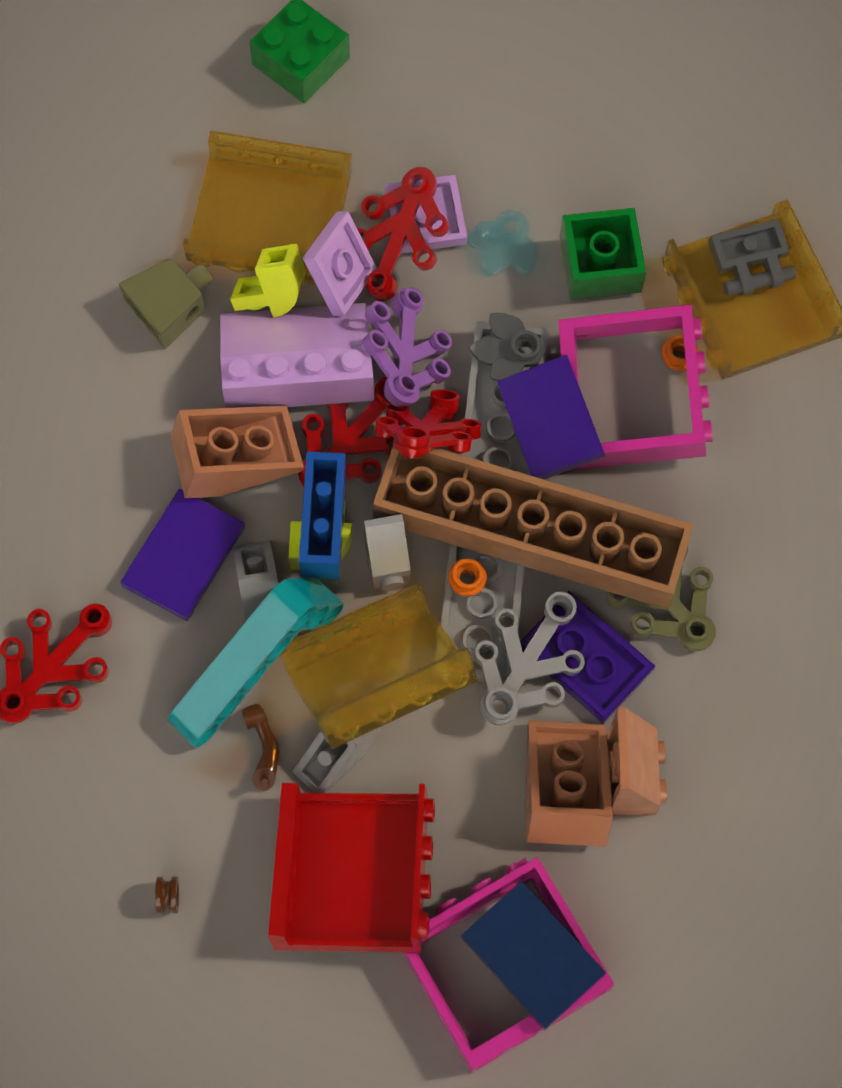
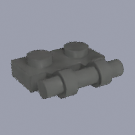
M779 219L711 235L708 240L719 274L733 270L735 276L734 280L723 282V290L726 296L734 294L745 296L752 294L754 289L766 286L773 289L783 286L786 281L796 279L794 266L790 265L781 268L778 260L787 257L790 253ZM763 263L765 272L750 275L748 266Z

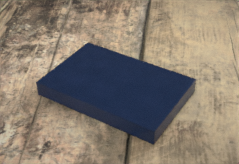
M522 881L461 935V939L544 1031L606 975L602 967Z

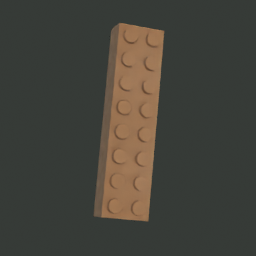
M392 447L373 502V519L402 514L406 531L665 609L669 608L694 526V524L439 448H432L429 453L423 454L422 458L410 459L403 457L400 451Z

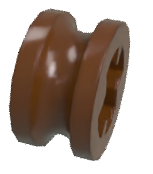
M172 876L170 881H165L163 877L156 878L155 905L157 914H162L165 909H170L172 913H178V876Z

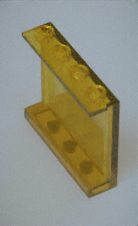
M211 130L208 139L210 155L189 239H184L183 242L186 260L196 265L202 263L205 267L211 265L223 266L239 273L246 271L255 272L254 269L262 249L296 243L303 258L334 214L344 211L352 174L351 153ZM304 262L305 278L303 283L316 284Z
M788 200L776 203L769 216L723 231L727 232L779 219L790 253L787 257L778 260L781 268L793 265L796 271V279L784 282L781 287L771 289L769 286L754 289L753 293L740 296L739 294L726 296L723 290V282L734 280L735 276L733 270L719 274L708 243L710 236L677 247L674 239L668 241L665 256L662 258L664 269L669 277L673 276L678 286L677 295L681 305H692L693 318H701L702 338L707 347L706 356L708 363L713 370H718L722 380L842 338V307ZM763 263L748 266L750 275L765 272Z
M417 583L293 639L280 655L288 678L331 749L478 682L468 649L466 647L461 650L458 649L428 609L423 590Z

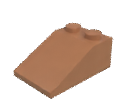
M287 405L179 410L170 434L185 498L224 496L302 472L304 468Z
M617 708L607 734L613 815H656L661 807V803H666L667 801L666 779H659V764L665 763L664 741H658L656 727L627 708Z
M528 720L526 767L527 843L606 847L613 819L606 725Z

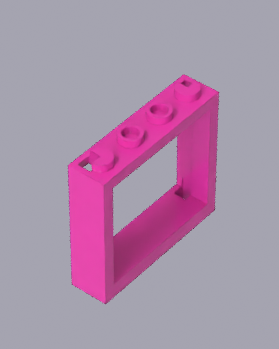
M692 305L558 320L561 356L568 355L579 387L580 374L577 340L683 328L693 433L602 442L601 445L605 457L578 466L572 470L707 456L705 442H713L711 420L703 421L702 408H709L707 385L700 386L699 374H705L706 368L704 351L696 352L695 340H703L701 318H693Z
M536 857L530 862H527L526 858L517 863L514 862L505 869L507 875L493 882L490 877L476 884L470 889L473 895L461 902H458L457 898H453L440 905L435 910L438 915L429 920V938H422L421 945L501 899L521 881L524 884L531 881L548 910L606 972V975L552 1024L554 1025L609 992L615 984L539 858ZM402 952L471 1074L544 1031L530 1015L473 1049L419 954Z

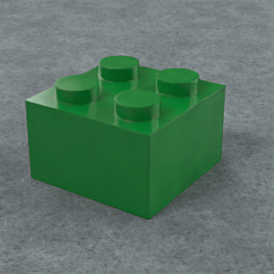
M291 0L249 41L252 65L304 104L350 58L349 34L303 0Z
M635 208L563 215L560 242L570 300L642 293L646 277V267Z

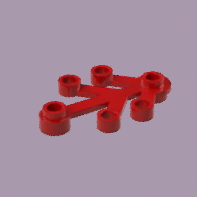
M413 168L404 175L400 187L380 198L370 195L362 201L361 210L370 220L380 219L386 210L404 202L398 214L367 231L357 228L361 237L365 236L364 243L368 250L376 242L391 235L378 270L371 272L367 277L366 289L377 301H388L397 292L398 283L392 274L406 238H408L413 249L412 260L420 270H430L436 264L437 257L432 249L427 246L414 218L419 205H421L427 216L425 227L432 236L442 237L449 230V222L440 213L433 198L437 188V180L428 168ZM423 179V182L419 187H413L417 181ZM378 204L375 211L369 212L371 205ZM442 220V225L439 228L432 229L436 221ZM423 254H429L427 261L419 262ZM384 278L381 286L374 287L379 279Z
M387 377L381 378L376 383L374 401L348 429L346 409L349 402L338 405L327 404L328 409L331 411L334 444L326 453H345L348 455L385 452L390 456L392 448L387 444L389 441L394 440L393 437H362L376 422V419L387 410V406L391 405L388 400L383 398ZM309 414L302 421L303 434L307 437L308 452H322L321 436L325 431L324 420L317 414ZM316 422L320 427L315 431L307 429V425ZM366 458L361 463L346 464V479L360 478L363 482L371 484L377 482L381 477V465L374 458ZM306 459L303 461L304 468L302 472L298 473L299 481L303 487ZM368 466H372L377 471L373 475H367L363 470Z
M436 389L430 392V411L422 421L413 415L407 406L396 407L391 404L387 406L386 417H378L376 419L375 434L384 438L393 437V447L400 451L403 457L418 459L436 447L448 446V449L453 452H469L472 440L480 438L482 424L474 419H461L460 421L441 423L442 420L452 419L454 413L458 412L460 395L451 390Z
M93 603L84 607L79 616L80 623L50 655L49 631L52 628V619L49 613L43 609L31 611L27 617V624L32 631L33 673L23 683L21 660L26 653L23 643L16 637L6 638L1 643L0 652L5 659L6 687L0 691V719L10 724H17L28 719L33 711L63 709L67 712H73L82 703L81 694L74 686H64L57 694L36 693L45 683L82 680L101 683L108 677V666L100 657H92L85 664L63 665L90 636L101 637L108 633L112 626V618L105 606ZM95 612L101 614V619L98 622H88L90 614ZM45 617L46 623L42 627H35L33 622L36 618ZM18 645L19 651L17 654L12 656L6 654L9 646ZM101 665L103 666V671L99 675L93 676L89 674L92 666ZM68 693L76 695V699L72 704H64L62 701L63 697ZM11 698H20V704L17 708L10 709L7 707V703Z

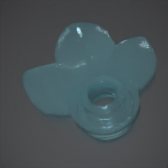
M505 211L495 221L479 223L473 228L468 237L467 244L469 246L482 249L480 262L486 277L500 273L509 267L510 264L519 273L528 276L535 264L536 246L528 237L529 223L527 218L518 211ZM510 222L518 225L517 231L512 234L504 230L506 224Z

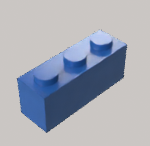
M306 452L299 553L301 577L340 579L346 486L345 453Z

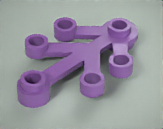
M412 287L401 289L390 301L392 311L400 318L399 337L387 321L391 313L386 304L375 301L365 311L366 320L376 330H372L364 337L362 345L365 351L373 356L387 377L384 385V395L396 407L413 405L420 397L419 389L432 383L440 384L451 374L448 363L443 359L436 358L425 368V371L412 375V364L434 354L443 355L452 346L450 335L443 330H436L427 341L414 346L416 315L422 310L424 299L422 294ZM387 346L397 359V365L394 364L386 353L385 349Z

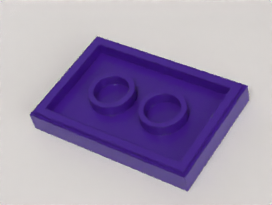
M567 354L497 381L531 476L547 479L605 457Z
M179 488L122 578L121 586L188 621L243 532L245 523L199 498H185L183 490Z
M568 591L567 593L576 602V613L570 622L557 627L537 661L563 656L569 650L580 652L584 657L585 664L577 675L568 676L564 673H558L548 676L556 683H559L567 693L604 724L617 708L654 671L656 666L574 594ZM555 605L552 608V612L556 616L561 617L565 615V610L562 606ZM545 616L520 641L523 652L545 619ZM566 658L565 662L569 668H578L579 664L575 658Z

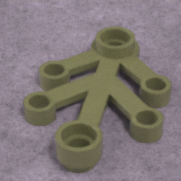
M687 547V550H686V554H685L684 560H685V558H686V556H687V553H688V547ZM697 567L690 574L689 586L693 589L690 612L680 601L682 568L668 609L628 597L621 601H616L611 596L612 592L607 591L606 602L612 608L619 609L624 606L664 610L668 611L675 619V621L654 620L650 613L638 612L633 616L630 624L632 633L637 637L643 638L649 635L678 638L685 648L691 651H702L711 646L716 636L715 625L706 616L707 591L713 582V574L706 567ZM696 575H703L708 583L700 585L695 581L694 577ZM639 619L646 620L649 623V628L646 630L639 629L636 626V621ZM699 626L703 629L704 634L695 636L691 633L690 627Z

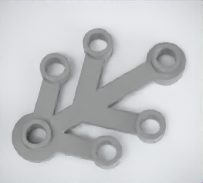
M555 592L549 596L543 608L545 619L524 652L522 651L517 631V614L511 609H502L496 614L493 622L494 628L502 635L511 671L504 684H502L496 664L498 656L496 644L489 640H484L477 644L473 656L475 661L482 667L487 691L480 700V711L489 723L505 725L516 717L520 709L539 705L555 708L564 700V688L556 682L547 683L541 690L517 693L525 680L558 673L574 676L584 667V657L576 650H569L563 656L537 661L557 627L570 622L576 613V602L570 594ZM555 605L562 606L565 610V615L561 617L556 616L552 612V607ZM508 616L511 618L513 625L511 627H503L499 622V618ZM483 647L489 648L493 653V657L483 659L479 654V649ZM566 658H575L579 664L578 668H569L565 662ZM546 690H556L559 694V699L556 701L549 700L546 697ZM501 700L504 702L506 710L501 713L496 712L492 707V702Z

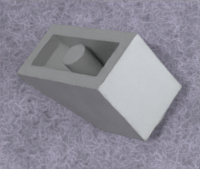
M402 514L364 521L365 550L373 589L382 588L383 591H394L404 587L406 583H411V568Z
M270 541L233 547L246 621L274 587L279 584Z
M353 704L329 718L292 772L314 793H327L365 755L382 730Z

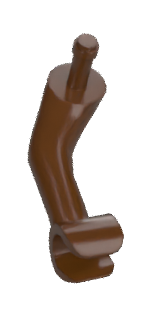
M253 704L245 707L242 710V715L248 729L256 728L262 743V755L252 776V783L258 790L265 791L272 788L275 784L280 749L269 726L264 709L259 704Z

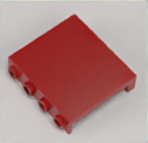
M282 783L268 938L274 950L421 953L422 938H429V913H423L424 899L431 898V874H425L426 860H433V836H427L428 823H434L435 799L428 798L425 784H419V794L301 793L298 783Z

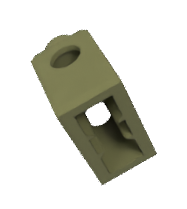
M168 259L122 281L119 287L123 301L162 348L166 349L204 312V299L199 290L211 283L213 278L202 263L184 273L174 260Z

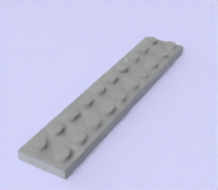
M476 321L474 342L492 334L490 323ZM525 327L526 330L534 332L542 339L544 354L536 365L524 367L522 371L546 363L549 329ZM522 347L519 349V352L530 354L532 350L528 347ZM472 355L465 419L478 420L482 425L480 438L472 440L471 450L461 453V455L531 476L499 385L496 380H492L490 377L492 365H485ZM450 544L435 669L436 677L485 682L482 667L475 661L473 653L479 642L489 640L495 643L498 648L496 664L502 684H504L511 671L502 635L496 631L493 622L500 610L511 609L517 614L519 625L525 566ZM465 558L480 562L487 574L484 589L471 597L458 595L451 589L448 582V573L451 566L458 560ZM463 574L460 577V580L465 584H470L475 580L471 574ZM502 616L499 618V622L503 627H511L513 625L510 617ZM483 647L479 649V654L483 659L493 657V653L489 648Z

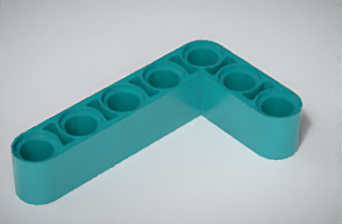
M289 578L283 580L267 595L168 716L167 721L194 748L201 747L216 733L300 631L325 628L340 614L344 603L317 578Z

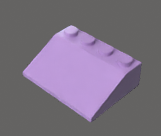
M352 304L345 316H333L328 306L292 308L286 314L273 318L271 310L220 314L221 379L225 408L283 405L296 407L374 401L371 355L365 351L362 345L364 337L369 334L368 321L365 317L366 304Z

